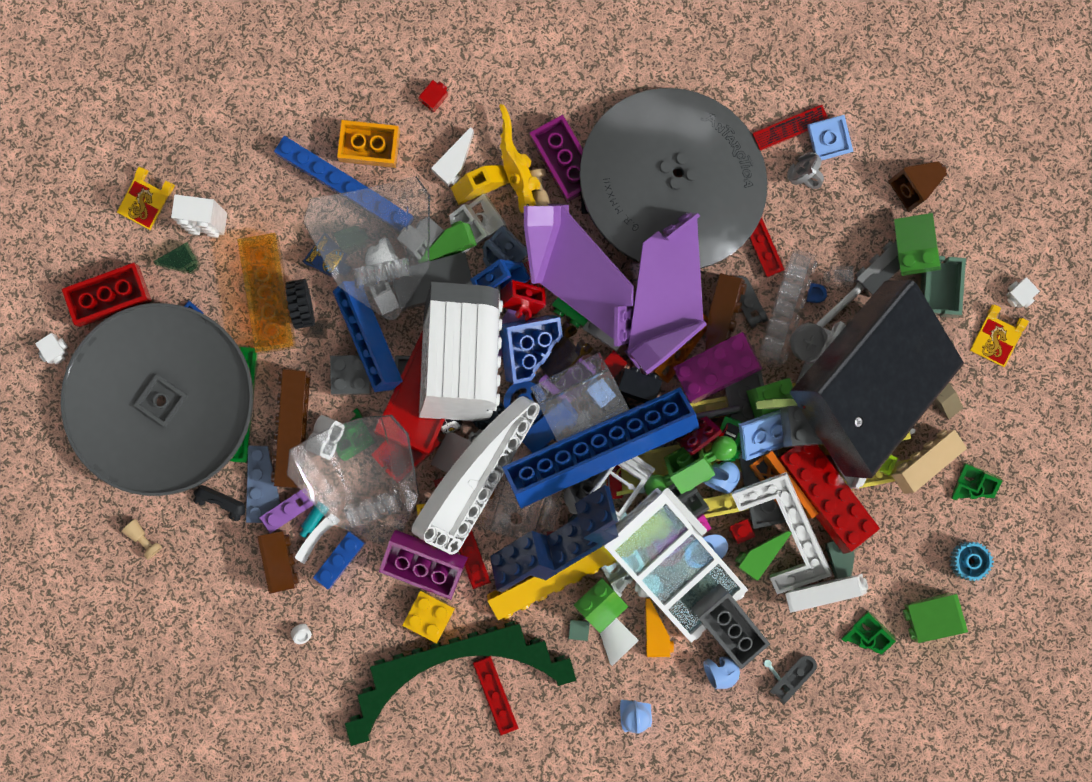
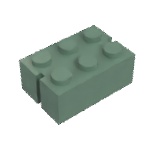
M939 256L941 270L922 273L920 290L936 316L940 314V317L958 318L962 316L966 258L948 257L945 259V256Z

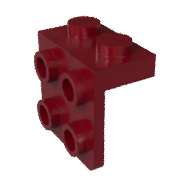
M707 416L698 420L699 429L675 439L679 446L683 447L690 455L697 453L722 433V430Z

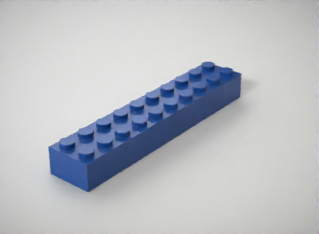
M681 387L502 468L520 508H523L700 427L695 411Z

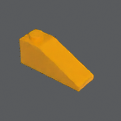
M645 598L646 657H670V653L674 652V641H670V636L651 599Z

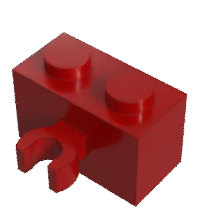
M511 280L500 290L503 308L516 311L515 315L518 319L524 314L525 321H528L532 315L534 316L546 306L545 289Z

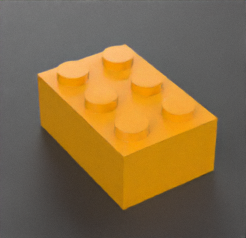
M341 120L337 153L339 162L396 168L400 138L399 126Z

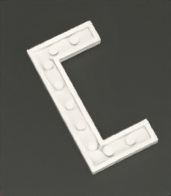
M787 472L732 491L733 499L739 511L776 498L805 562L770 575V580L777 595L832 576L829 565Z

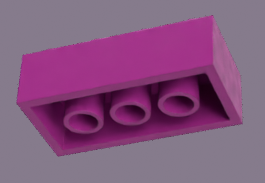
M562 114L530 132L529 137L563 198L568 203L582 195L579 173L583 149Z
M743 332L673 367L689 401L694 404L763 369L747 335Z
M395 530L389 540L379 572L451 600L468 557L457 553L449 554L419 538Z

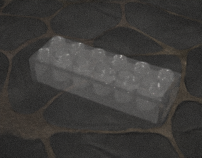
M795 248L789 253L768 318L769 321H767L757 353V358L761 364L777 369L787 361L789 353L786 352V349L791 345L792 331L798 326L800 320L798 312L803 309L806 298L803 296L809 290L812 282L809 277L812 272H815L818 263L815 261L816 255Z

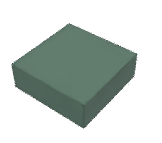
M570 619L569 639L588 641L590 623L588 621Z

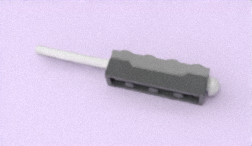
M892 241L888 242L882 248L884 252L880 256L876 254L869 261L871 265L867 269L862 267L855 274L857 276L854 280L857 284L856 287L816 323L818 326L823 328L860 292L864 291L871 297L884 281H888L900 270L897 241L894 243Z

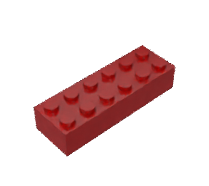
M818 445L790 447L777 457L819 513L815 517L843 554L852 552L880 530L879 526Z

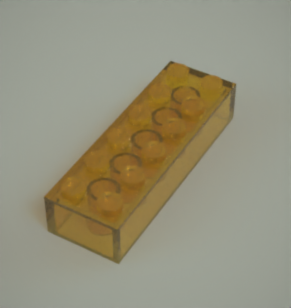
M276 233L237 239L255 353L260 355L297 348L286 298V279L279 236Z

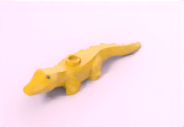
M500 104L499 108L503 119V132L500 135L502 138L500 144L501 158L503 159L508 180L518 195V208L524 214V206H536L532 191L540 189V181L530 173L531 159L526 154L518 153L512 141V125L509 113L505 105Z

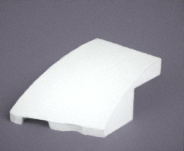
M482 194L469 205L463 204L449 215L450 224L457 221L470 224L477 245L493 235L501 226L507 225L486 194ZM481 202L484 212L475 214L472 207ZM477 215H482V216H483V221H482V222H481L480 219L477 217ZM469 248V249H467V250H465V251H462V252H460V253H463V252L466 253L467 251H469V250L472 249V248Z

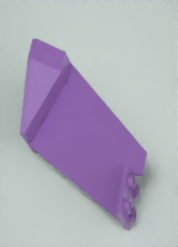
M569 205L524 206V231L531 283H540L613 338L614 346L628 344L633 316L634 286L569 214Z
M686 212L678 218L679 222L676 225L671 224L663 230V235L660 231H657L642 244L629 344L625 352L633 365L638 369L641 368L646 374H649L665 362L707 325L703 321L697 218L700 215L698 213Z

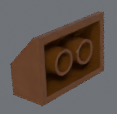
M286 531L257 536L269 594L297 588L299 576L293 569V565L296 563L294 554L290 553L289 546L292 545L290 535H286Z

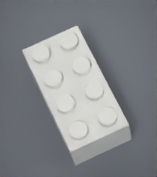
M174 195L171 218L181 228L188 231V234L200 235L201 232L207 234L208 237L219 238V235H224L227 212L214 199Z

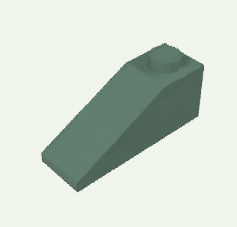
M833 540L824 543L835 579L852 576L855 550L843 554Z

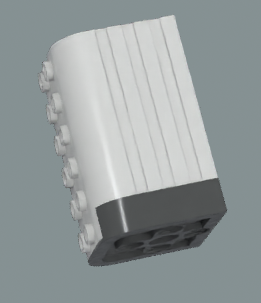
M431 282L424 305L419 418L482 421L491 418L493 411L497 410L500 402V394H497V388L500 386V375H497L501 365V356H498V352L501 349L502 342L501 337H498L499 331L502 329V319H499L500 312H502L503 301L500 300V292L496 288L483 285Z

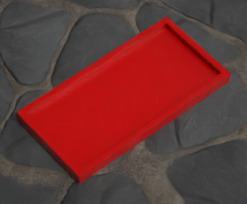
M422 330L401 375L403 381L395 388L375 433L429 456L445 419L419 418Z

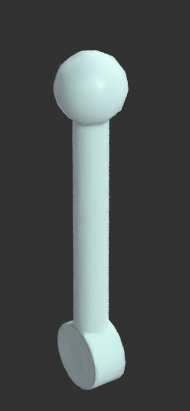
M765 660L764 666L768 667L777 680L780 681L781 677L772 667V662ZM783 685L784 692L787 693L789 689Z

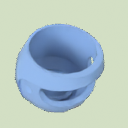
M717 461L712 465L715 476L703 483L719 492L730 494L740 481L739 469L731 461Z
M720 657V667L711 659H706L703 662L705 673L714 689H728L738 682L740 668L731 658Z

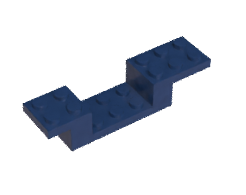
M603 485L576 502L575 507L578 517L548 536L531 530L491 555L490 560L497 591L504 592L530 575L547 580L619 537L616 528L618 519L610 487Z

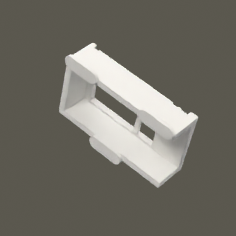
M638 456L618 465L641 481L636 488L633 484H629L612 472L614 469L612 467L599 474L593 483L594 488L590 492L591 494L599 489L609 474L628 486V489L633 490V493L619 513L616 511L618 519L616 525L627 516L626 510L638 493L645 492L644 485L655 470V468Z

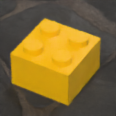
M421 590L402 626L438 643L456 607Z

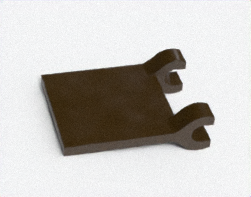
M567 321L562 325V338L551 349V354L544 364L540 365V368L555 385L582 356L589 354L593 350L592 346L589 343L586 344L582 339L576 346L573 344L569 337L574 336L578 330Z

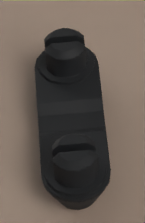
M201 485L193 492L195 504L199 502V505H204L205 501L211 504L215 503L222 509L230 512L228 516L231 520L234 518V521H239L240 517L245 514L244 503L207 486Z

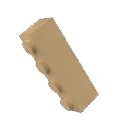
M955 429L940 431L936 434V439L928 441L923 445L921 451L913 453L907 463L904 462L897 466V471L892 474V477L904 494L915 493L967 449Z

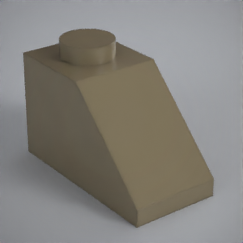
M949 383L934 401L948 420L963 409L956 391Z

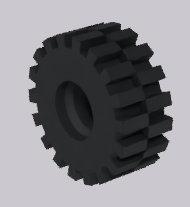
M306 279L286 282V298L293 327L300 329L315 326L313 305Z

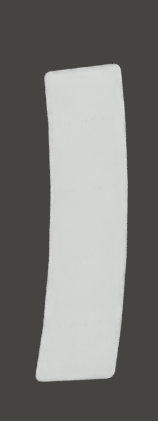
M330 513L307 537L295 558L305 564L321 536L333 525L337 524L340 519Z

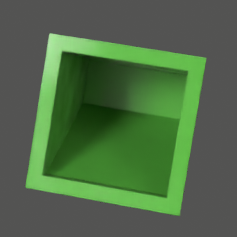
M603 578L574 604L575 608L599 633L628 608V605Z
M948 592L904 605L903 615L905 620L909 621L911 627L908 629L909 636L916 643L968 632L959 598L955 593Z

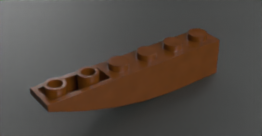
M720 273L709 313L705 351L729 339L731 332L735 331L737 321L734 320L736 313L739 314L742 303L740 298L741 295L745 294L747 284H744V279Z

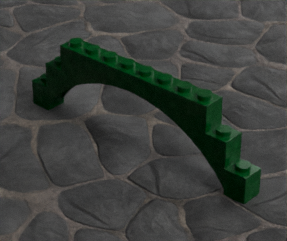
M514 620L504 623L505 627L497 629V626L485 629L486 633L479 634L476 631L467 634L468 638L460 640V637L449 639L448 644L441 645V642L429 645L430 649L424 651L421 647L411 650L412 654L404 656L403 653L393 655V659L385 661V658L373 661L374 665L370 666L376 689H373L372 686L361 689L362 693H359L357 696L363 717L357 714L348 717L349 721L345 722L350 745L354 746L370 741V733L375 721L391 697L416 675L440 663L469 656L503 657L525 663L544 672L556 680L557 685L560 686L577 681L571 659L561 655L555 657V661L551 662L545 640L541 641L540 638L529 640L530 644L526 645L521 624H516Z

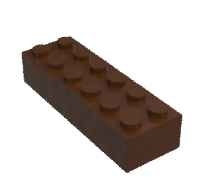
M282 369V374H279L278 385L281 386V393L277 395V405H280L279 413H276L275 419L276 424H278V432L274 434V443L277 444V450L273 452V463L276 464L275 471H272L271 482H274L275 487L302 488L311 375L307 371Z

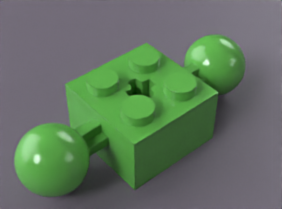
M721 436L713 442L712 449L707 452L702 448L694 455H690L682 447L664 457L668 474L665 476L659 474L651 475L644 485L646 494L650 495L656 488L663 492L672 484H675L679 492L683 494L686 491H691L702 482L710 480L715 476L711 462L716 459L721 461L731 460L737 452L735 441L731 437Z

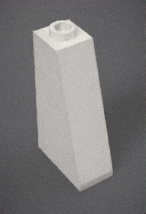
M862 574L801 586L785 593L791 613L863 596L867 593L868 583Z

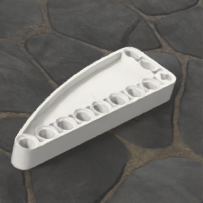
M524 396L517 398L481 432L454 463L424 505L412 525V533L452 555L460 550L503 476L504 471L502 467L510 464L540 410L538 403Z

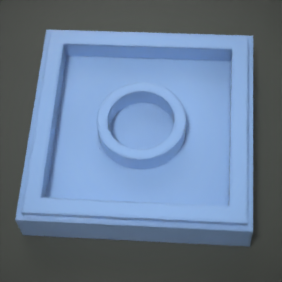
M845 115L807 125L813 152L819 155L821 160L853 152Z

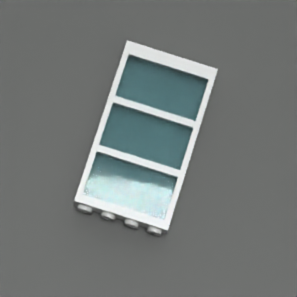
M658 488L616 525L619 537L604 545L608 552L691 643L697 640L706 628L690 608L719 583L731 594L735 601L742 599L748 591L744 584Z

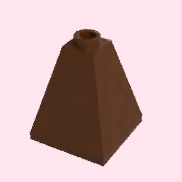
M939 161L909 166L898 172L888 182L909 213L929 198L947 175V170Z

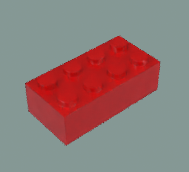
M136 263L128 264L61 289L73 324L78 327L86 326L125 309L152 301L140 266Z

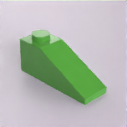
M462 221L451 224L452 227L442 233L419 260V264L455 255L476 246L470 224Z

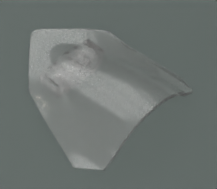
M417 176L375 187L311 198L309 200L303 223L337 285L388 320L396 319L429 268L430 194Z
M393 415L369 416L337 425L289 450L287 475L333 524L385 547L388 546L395 530L403 532L419 496V489L409 434Z

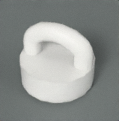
M306 624L295 626L290 633L296 644L306 643L312 635Z

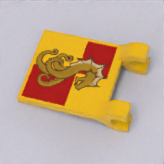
M139 166L117 213L151 230L175 185L165 181L161 190L144 181L149 171Z
M994 304L991 305L970 351L1005 367L1029 321L1019 318L1015 327L996 318L1001 307Z

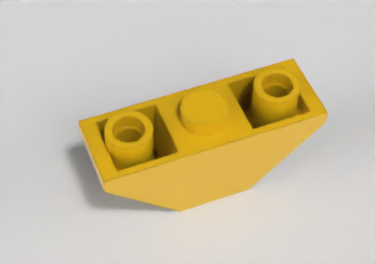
M503 165L482 166L466 173L451 187V190L458 205H461L510 182Z

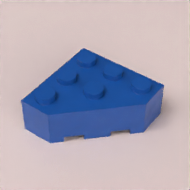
M551 314L530 318L528 321L519 320L502 324V329L499 332L502 339L501 348L505 380L512 384L532 381L536 375L535 372L541 364H544L551 354V349L563 336L561 317Z

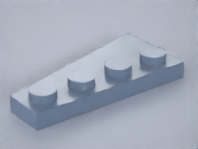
M248 446L246 523H262L259 517L281 504L278 489L274 486V482H271L273 465L268 446Z

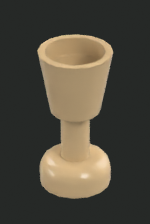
M546 169L531 170V175L536 176L540 181V189L533 193L536 206H548L551 202L547 191L543 190L542 178L546 176Z
M137 519L131 521L122 530V533L134 542H139L146 549L144 557L147 560L151 559L162 549L159 543L152 545L145 538V532Z

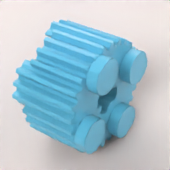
M964 542L953 549L949 562H951V570H953L956 576L964 580L979 581L982 577H986L985 574H989L988 571H991L990 568L993 567L992 563H994L992 561L993 557L988 552L989 550L985 549L986 546H982L978 542ZM970 557L974 559V564H971V566L968 562Z

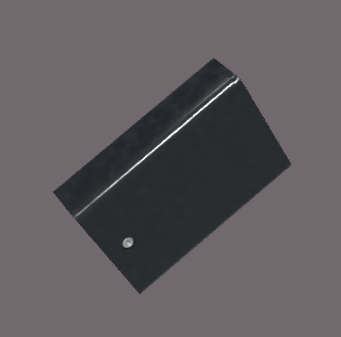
M912 280L884 281L792 388L790 394L843 475L846 477L871 479L964 365V362L919 286Z

